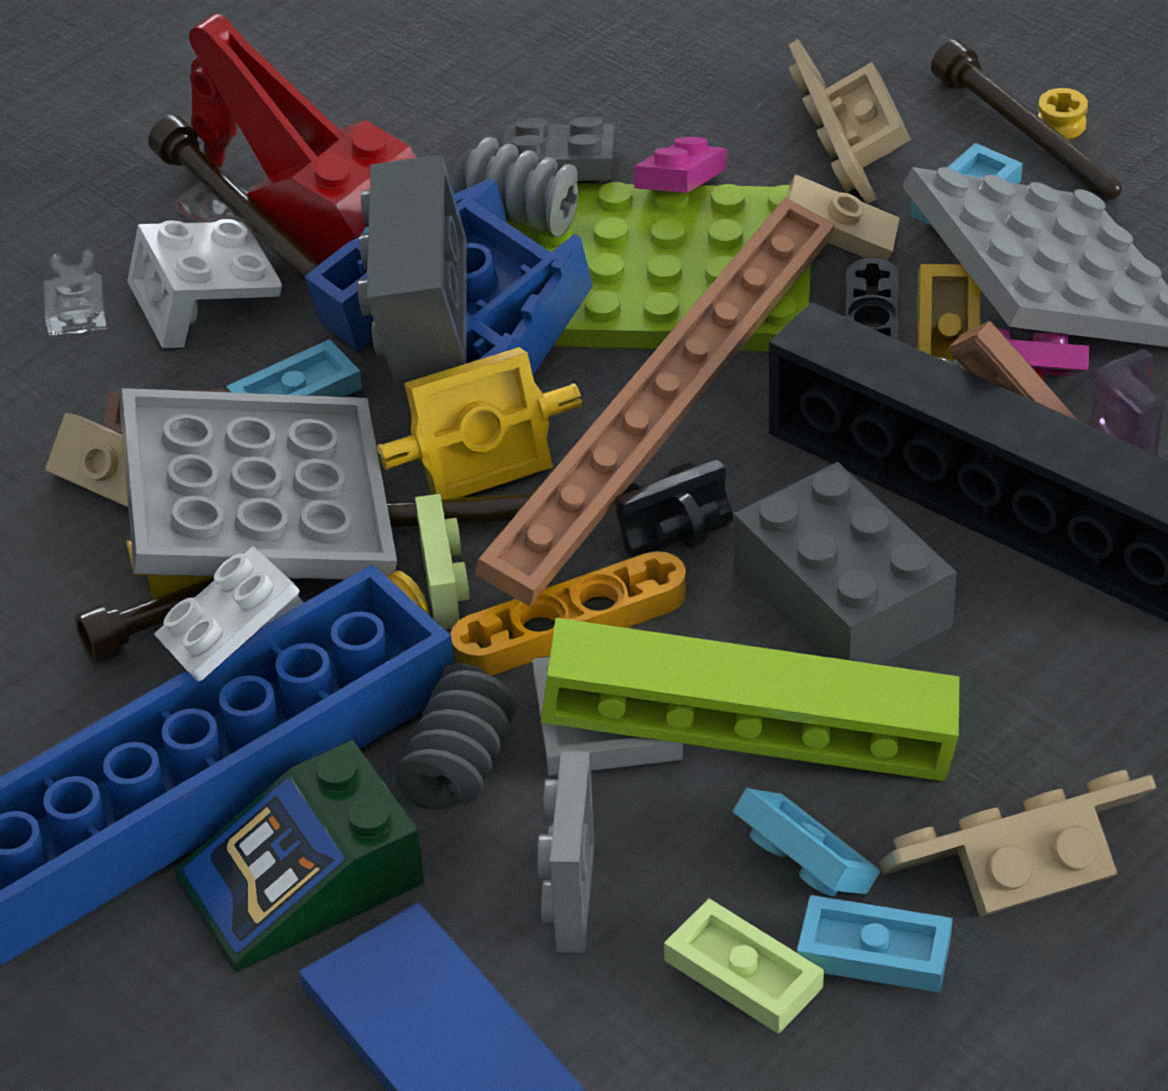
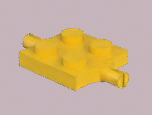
M518 347L405 382L404 385L412 414L411 435L388 443L378 444L377 452L381 455L379 460L384 470H389L391 467L418 459L425 468L431 495L440 494L441 499L460 498L553 468L547 442L549 417L582 408V400L578 398L581 397V394L575 383L542 393L534 382L528 352Z

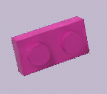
M701 137L676 138L673 145L668 148L654 150L653 156L634 166V188L688 193L726 170L727 148L708 146V140Z
M997 328L1033 370L1041 369L1042 375L1067 377L1088 370L1089 346L1068 344L1069 335L1034 333L1032 334V341L1011 340V330ZM953 356L952 365L965 369Z

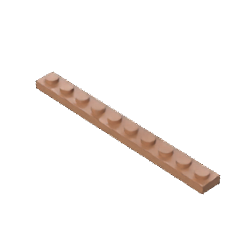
M785 197L480 556L475 575L524 604L531 606L615 504L616 497L624 493L831 239L835 224Z

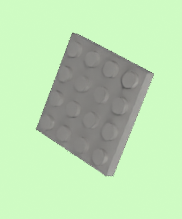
M916 167L911 168L902 187L1009 327L1168 347V285L1160 277L1162 274L1161 270L1154 263L1145 259L1134 246L1132 235L1117 225L1104 210L1105 203L1098 196L1082 189H1077L1074 193L1054 190L1038 182H1032L1029 186L1009 183L995 175H986L984 178L966 176L946 167H941L937 171Z
M122 388L120 419L134 574L214 576L217 569L227 559L239 553H246L252 546L291 579H347L371 564L376 566L386 577L396 571L397 556L368 398Z

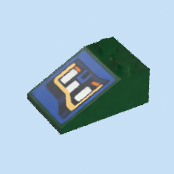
M353 740L291 767L174 870L176 880L236 973L424 884L418 829Z

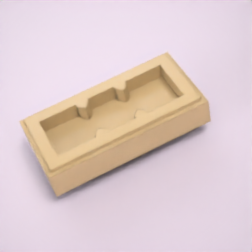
M795 174L787 189L786 198L835 224L831 239L828 242L829 244L863 258L889 260L894 249L899 217L863 203L851 194L839 193Z
M65 413L45 470L128 507L122 434L81 416Z

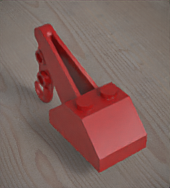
M212 14L192 28L189 32V41L198 57L192 62L190 74L192 92L191 125L195 133L204 141V154L220 169L226 157V149L237 133L238 124L267 175V178L249 191L247 196L259 205L319 263L324 262L345 244L359 238L366 227L361 209V191L370 190V165L416 158L409 145L367 120L338 129L264 59L224 16Z

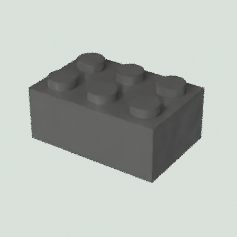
M443 155L371 164L370 190L361 191L362 215L365 225L369 227L368 234H361L359 237L360 256L363 268L367 271V278L358 280V298L363 316H373L374 319L372 322V339L376 356L378 358H387L394 381L425 377L466 364L467 238Z
M839 462L819 470L734 513V568L823 657L882 665L953 627L957 571Z

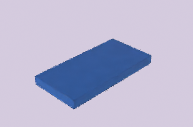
M419 902L299 971L301 987L387 1091H585L581 1084Z

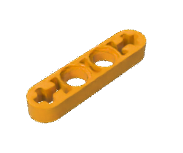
M655 551L645 553L547 587L531 606L513 599L470 614L458 620L450 633L454 663L474 665L484 670L490 676H494L531 663L532 659L550 656L554 627L542 632L526 629L524 624L534 618L543 617L554 621L555 618L629 628L671 613L678 609L686 598L685 566L677 556L667 552ZM594 597H607L615 602L612 607L601 611L590 610L583 606L585 601ZM508 631H511L512 639H509ZM477 643H481L484 648H480Z

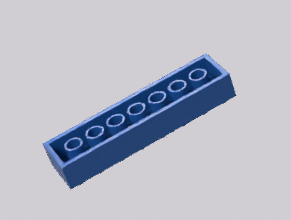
M371 564L261 627L203 680L197 682L186 670L1 776L0 965L5 964L207 842L291 767L351 740L361 749L424 711L445 665L454 664L451 635L376 566Z

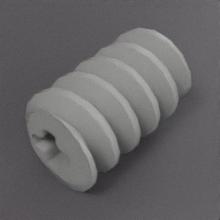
M485 137L476 149L466 150L457 161L451 180L454 194L491 178L497 183L506 217H510L518 224L529 223L538 231L549 230L555 237L563 236L575 216L578 201V170L575 165L565 164L558 171V163L554 158L545 157L538 164V156L534 151L526 150L519 156L516 145L509 143L499 149V143L493 137Z

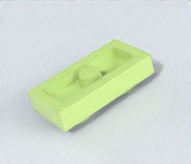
M440 494L415 497L420 545L432 618L444 630L452 629L459 620L458 601L470 600L465 562L452 563L451 558L452 556L462 555L457 518H444Z
M710 898L664 942V961L778 1034L823 988L824 970Z

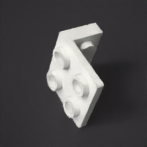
M222 219L211 223H183L169 220L161 224H138L127 282L162 348L185 347L189 324H193L197 317L198 299L280 296L282 283L252 231L243 222L230 219Z
M252 546L246 553H239L227 559L215 572L214 581L195 598H187L176 604L166 615L164 625L154 635L191 676L199 682L261 627L304 602L297 596L299 589Z

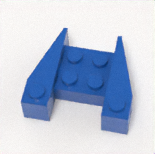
M489 178L454 194L467 238L466 364L520 347L528 352L532 375H534L593 287L581 237L574 234L553 252H549L507 223L497 183ZM359 238L345 244L304 277L321 324L359 351L372 340V322L374 319L373 316L364 317L359 304L358 280L367 278V271L364 270L362 265Z

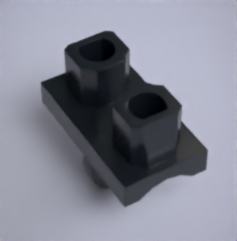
M717 459L697 467L688 462L672 468L668 476L663 480L644 487L638 486L636 483L630 484L622 495L616 497L615 502L625 551L633 558L656 551L681 540L687 547L693 548L706 542L707 530L733 521L732 509L725 491L727 476L725 466Z

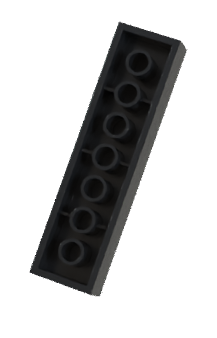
M813 302L769 341L770 435L829 463L839 462L848 472L1168 622V460Z

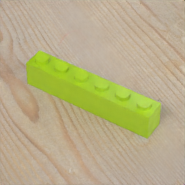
M555 618L540 723L946 782L959 736V676Z

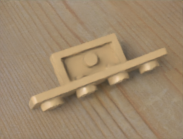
M797 39L788 44L796 61L795 64L788 67L803 95L810 93L802 98L815 124L818 127L824 124L816 132L832 159L839 158L832 162L831 166L846 192L856 188L865 203L869 204L877 198L863 168L877 159L889 155L898 147L909 142L911 138L882 77L872 62L826 88L818 69Z
M1127 770L1117 771L1087 782L1090 793L1066 799L1063 789H1056L1023 801L1026 812L1002 818L999 808H992L960 819L958 822L961 831L937 837L934 827H927L904 834L893 840L896 850L881 859L879 864L883 875H887L958 854L979 917L1109 879L1118 874L1097 812L1139 800L1155 790L1156 785L1152 775L1130 781Z

